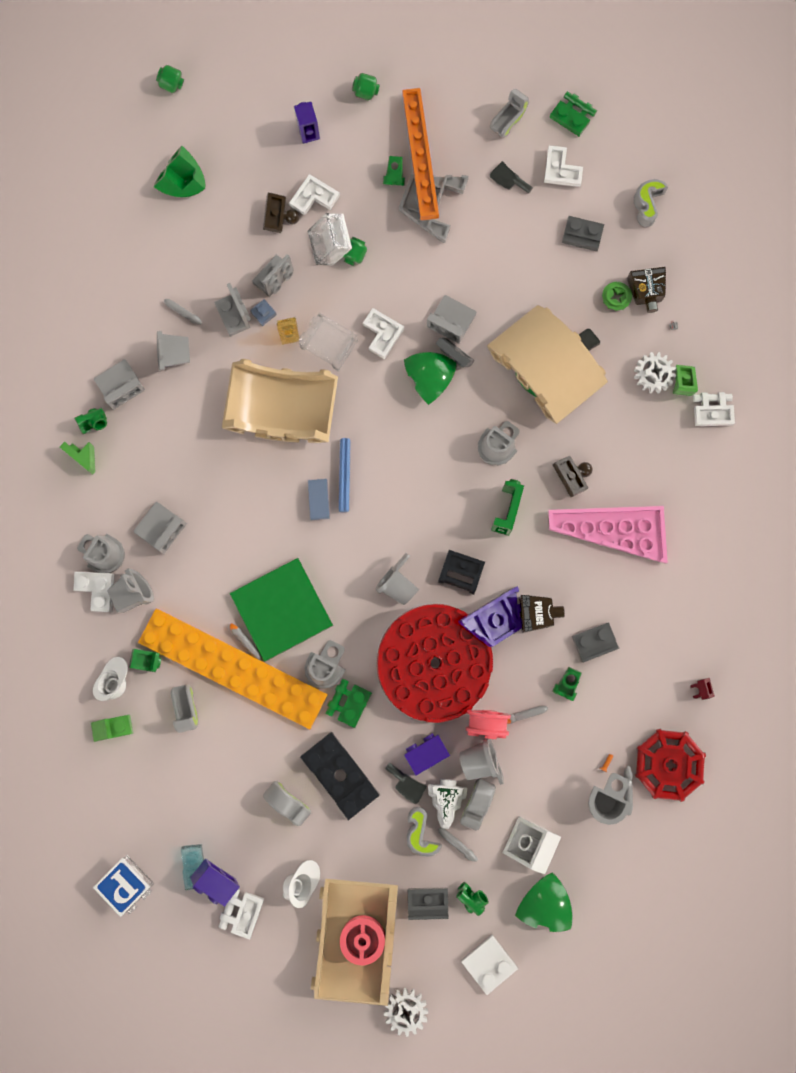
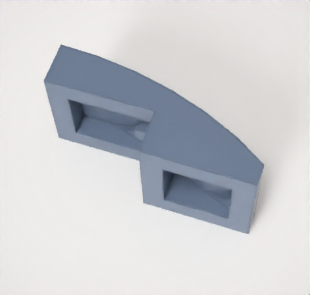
M327 479L308 480L310 519H330Z

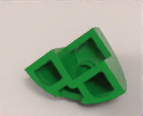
M183 146L169 159L168 165L160 172L154 184V188L160 192L174 197L194 196L202 192L206 187L205 178L200 166Z
M417 353L404 359L408 376L414 380L416 391L428 405L444 392L456 371L457 363L439 353Z
M552 872L539 880L528 891L521 901L515 916L533 928L541 925L548 927L550 932L568 931L572 927L573 917L570 899L563 884Z

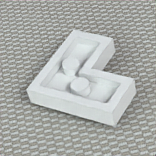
M549 145L544 183L580 187L583 167L565 165L566 147Z
M309 174L289 202V205L303 215H306L315 201L331 210L340 197V192Z
M372 308L363 322V326L377 333L369 350L385 359L403 332L404 326Z
M75 572L73 591L92 592L91 611L112 612V600L107 590L114 585V574Z

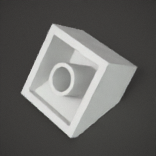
M519 816L503 854L534 871L545 874L561 837Z

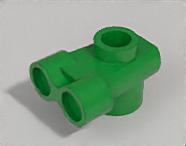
M389 156L386 176H383V184L405 186L403 157ZM393 162H396L398 164V168L396 170L392 169L391 167Z
M102 408L90 409L87 414H81L74 418L83 435L90 432L92 428L102 430L107 426V417Z
M568 667L559 684H555L552 692L570 701H574L577 695L575 691L582 673ZM568 675H574V681H568Z
M463 882L458 887L459 892L456 898L464 904L469 913L472 914L474 912L477 916H480L485 911V906L489 903L488 898L481 890L474 893L471 887L466 882Z

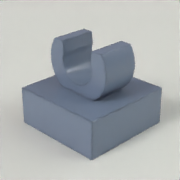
M265 299L250 310L262 326L277 315Z

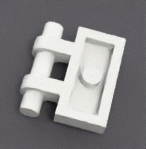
M725 392L694 394L693 402H701V406L694 407L695 426L734 425V405H726V401H732V394H725ZM709 402H718V405L709 406Z
M238 889L226 904L224 912L220 915L219 928L226 930L228 923L233 924L231 933L250 940L264 898L245 892L242 900L238 898L240 892ZM235 905L240 907L237 917L231 915Z

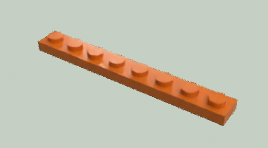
M421 89L402 90L420 221L438 219L439 211Z

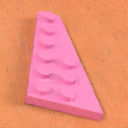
M664 506L548 510L550 531L661 563H668Z

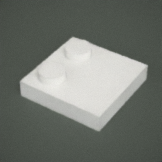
M493 935L489 936L461 960L462 964L486 995L518 970L516 964Z

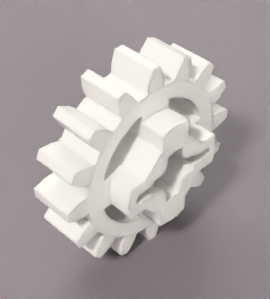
M650 352L649 357L644 355L642 360L637 362L638 366L634 369L637 374L634 376V379H639L637 385L642 384L643 391L648 388L649 393L656 390L658 394L661 392V388L666 391L668 385L671 386L673 384L671 379H674L676 374L672 372L676 370V367L670 366L673 361H667V355L662 358L660 352L656 356H654L653 352ZM648 363V369L643 371L644 366ZM667 375L666 380L664 382H661L662 377Z
M404 988L403 993L396 990V997L393 995L389 996L391 1003L388 1002V1006H385L389 1010L384 1011V1016H389L386 1019V1024L392 1023L391 1031L398 1029L399 1036L404 1031L406 1037H408L409 1031L416 1035L417 1027L421 1030L423 1029L421 1022H427V1017L424 1015L428 1014V1009L423 1008L427 1003L426 1000L420 1001L422 998L421 993L415 996L414 989L407 993V989ZM406 999H411L414 1002L406 1001ZM398 1003V1010L392 1013L394 1005ZM403 1006L404 1009L406 1008L407 1011H410V1019L403 1013ZM420 1011L419 1018L415 1022L414 1016Z

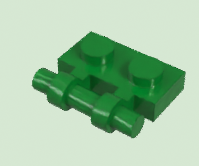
M567 91L563 98L569 102L566 104L560 100L551 112L550 118L580 137L590 123V119L586 115L589 114L594 117L597 110L589 102L585 103L580 100L579 96L575 93L571 94ZM573 106L579 107L582 111L579 113L573 109Z
M342 678L340 684L335 688L336 692L332 700H329L327 704L328 709L325 714L332 717L335 710L341 712L337 720L355 728L372 693L355 684L350 691L346 689L349 681ZM343 694L348 696L344 707L338 705Z

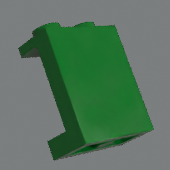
M514 479L505 481L502 492L512 494L506 520L495 517L491 531L507 536L511 534L525 486L521 485L520 481Z

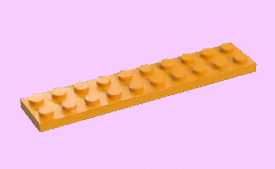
M157 608L138 641L139 644L311 730L328 694Z

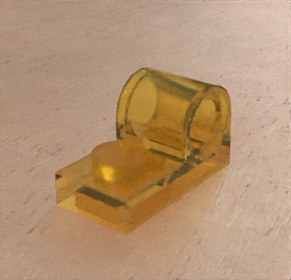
M296 317L277 320L276 324L282 345L300 341Z

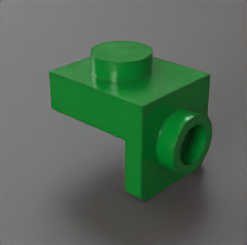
M132 649L129 668L156 672L161 664L160 653Z

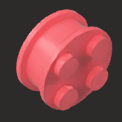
M467 710V714L470 715L469 726L465 729L468 731L467 735H485L487 739L506 738L509 735L507 719L511 718L510 714L493 710Z
M359 915L350 919L344 926L340 936V948L344 957L351 963L361 966L369 965L375 962L384 950L385 932L380 922L375 918Z

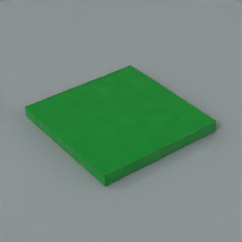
M299 558L230 593L264 662L334 626Z

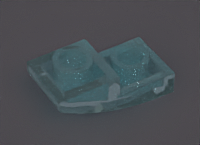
M202 844L182 846L181 848L185 890L193 889L190 877L204 861Z

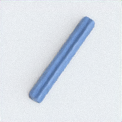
M341 438L339 512H349L350 439Z

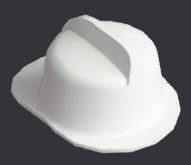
M114 657L105 665L93 687V695L97 700L107 701L109 699H116L126 690L125 677L128 667L123 658Z
M307 860L298 867L294 874L286 877L283 884V897L290 900L294 907L302 908L309 901L320 880L318 864L313 860Z

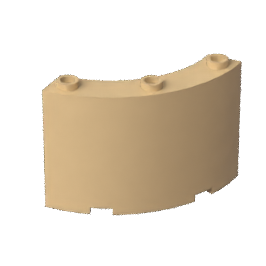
M535 306L487 345L495 361L508 370L512 368L517 373L516 378L527 390L531 388L537 396L534 400L543 411L545 417L556 424L608 382L605 377V370L598 365L591 353L581 342L579 334L575 331L572 332L547 307Z
M248 359L232 362L222 428L244 434L247 431L255 433V437L276 441L299 443V439L308 440V443L329 442L338 376L331 374V371L321 369L319 372H295L288 368L279 370L260 366Z
M325 879V885L320 887L319 899L323 900L321 929L317 930L316 942H320L316 977H312L311 990H314V999L388 1006L398 885ZM359 915H367L375 918L382 925L385 932V946L381 956L375 962L361 966L351 963L344 957L340 948V936L344 926L350 919Z

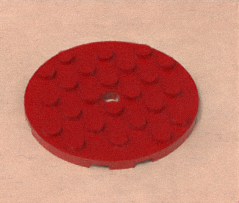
M426 604L412 608L400 615L385 632L377 654L378 679L389 701L407 716L431 723L450 721L466 714L467 710H471L479 699H482L489 686L491 672H493L492 648L488 647L459 624L458 621L469 615L466 612L444 604ZM434 657L440 660L438 668L430 666V662Z

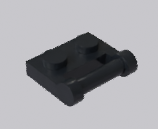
M449 550L438 583H446L467 590L470 594L474 595L485 561ZM448 571L472 578L473 582L470 584L446 575Z

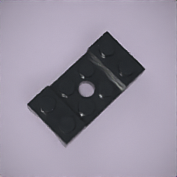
M330 732L300 756L309 770L314 773L336 802V805L348 821L380 796V793L333 732ZM337 770L345 771V780L338 781L335 778V772Z

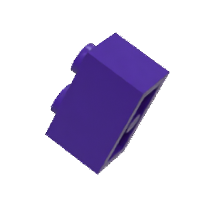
M312 101L301 102L295 105L294 111L302 143L305 144L319 140L318 122Z
M432 733L423 738L424 743L419 746L415 743L406 748L407 753L404 756L416 776L450 756L439 735L434 736Z
M206 858L190 877L193 884L192 888L197 893H205L211 902L216 905L220 903L224 907L240 888L236 878Z

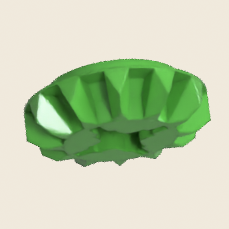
M612 282L603 290V304L608 309L615 310V312L624 310L632 300V292L626 284ZM614 293H616V295H622L619 298V301L617 299H611L614 296Z

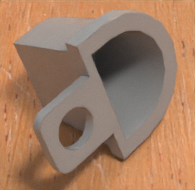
M157 331L159 370H165V367L190 363L188 337L162 334V331Z
M505 421L500 428L493 426L491 429L487 428L478 442L480 457L490 465L499 466L506 464L518 451L515 449V438L519 435L520 430L509 421ZM505 428H511L513 430V436L509 437L507 434L503 432V430Z
M107 533L105 536L96 535L95 538L86 534L77 547L78 551L85 554L83 558L88 563L87 567L99 573H112L118 570L125 558L122 544ZM91 540L92 543L86 551L84 545L87 541Z
M407 553L403 555L394 567L392 566L376 587L378 593L383 592L402 605L409 602L419 591L414 584L398 572L410 557Z
M129 568L107 590L116 611L120 613H125L142 604H150L154 600L153 591L146 579L139 572Z
M329 640L320 656L313 652L310 653L305 664V676L313 686L325 689L331 688L339 682L346 670L338 666L345 648ZM333 646L339 651L335 658L329 657L327 653L328 649Z
M484 738L482 743L460 752V762L467 780L493 776L498 778L500 785L504 784L503 773L491 739Z
M612 773L604 790L596 786L593 787L588 801L589 810L600 823L607 825L617 824L628 814L632 803L623 800L629 786L627 778ZM615 779H619L623 783L620 791L612 789L611 784Z

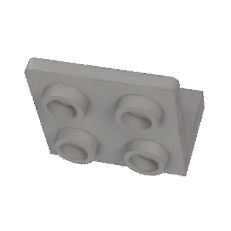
M276 254L252 280L253 284L269 297L272 294H276L280 290L281 284L285 280H289L293 275L294 270L290 256L286 255L282 259Z
M228 283L227 287L231 295L214 303L231 337L249 329L248 321H251L237 288H232L231 284Z
M444 295L434 314L430 313L427 318V327L460 344L477 312Z
M125 359L94 378V381L105 396V401L113 410L145 390Z
M155 502L135 528L134 533L165 554L187 523L160 503Z

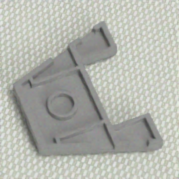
M411 175L401 200L399 211L445 243L451 225L433 219L420 221L414 175ZM446 175L445 177H434L437 204L439 205L445 188L463 194L468 176L452 177V175Z

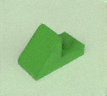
M676 365V383L673 394L692 396L697 393L698 385L695 367Z
M64 441L60 448L87 471L94 474V446L88 442L80 450L73 443L68 445Z
M130 715L91 722L94 742L133 734Z

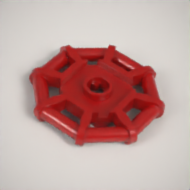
M657 729L643 744L637 746L635 778L641 781L651 793L652 798L683 802L701 784L704 785L706 753L702 752L691 739L688 732ZM666 739L679 740L678 745H667ZM659 741L661 746L653 753L648 750ZM685 744L691 749L694 755H687V753L683 749ZM645 755L651 757L650 769L644 770ZM670 759H672V762L676 764V767H673L672 771H669V768L666 767V763H668ZM692 761H696V775L691 774ZM652 774L659 783L656 787L648 779V775ZM688 778L693 780L689 785L682 789L681 784L684 780ZM664 785L675 786L676 792L662 790Z

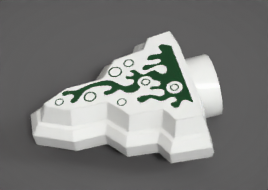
M440 779V784H428V795L432 797V804L437 809V819L443 829H449L454 820L455 811L461 807V802L467 795L468 788L456 786V780Z

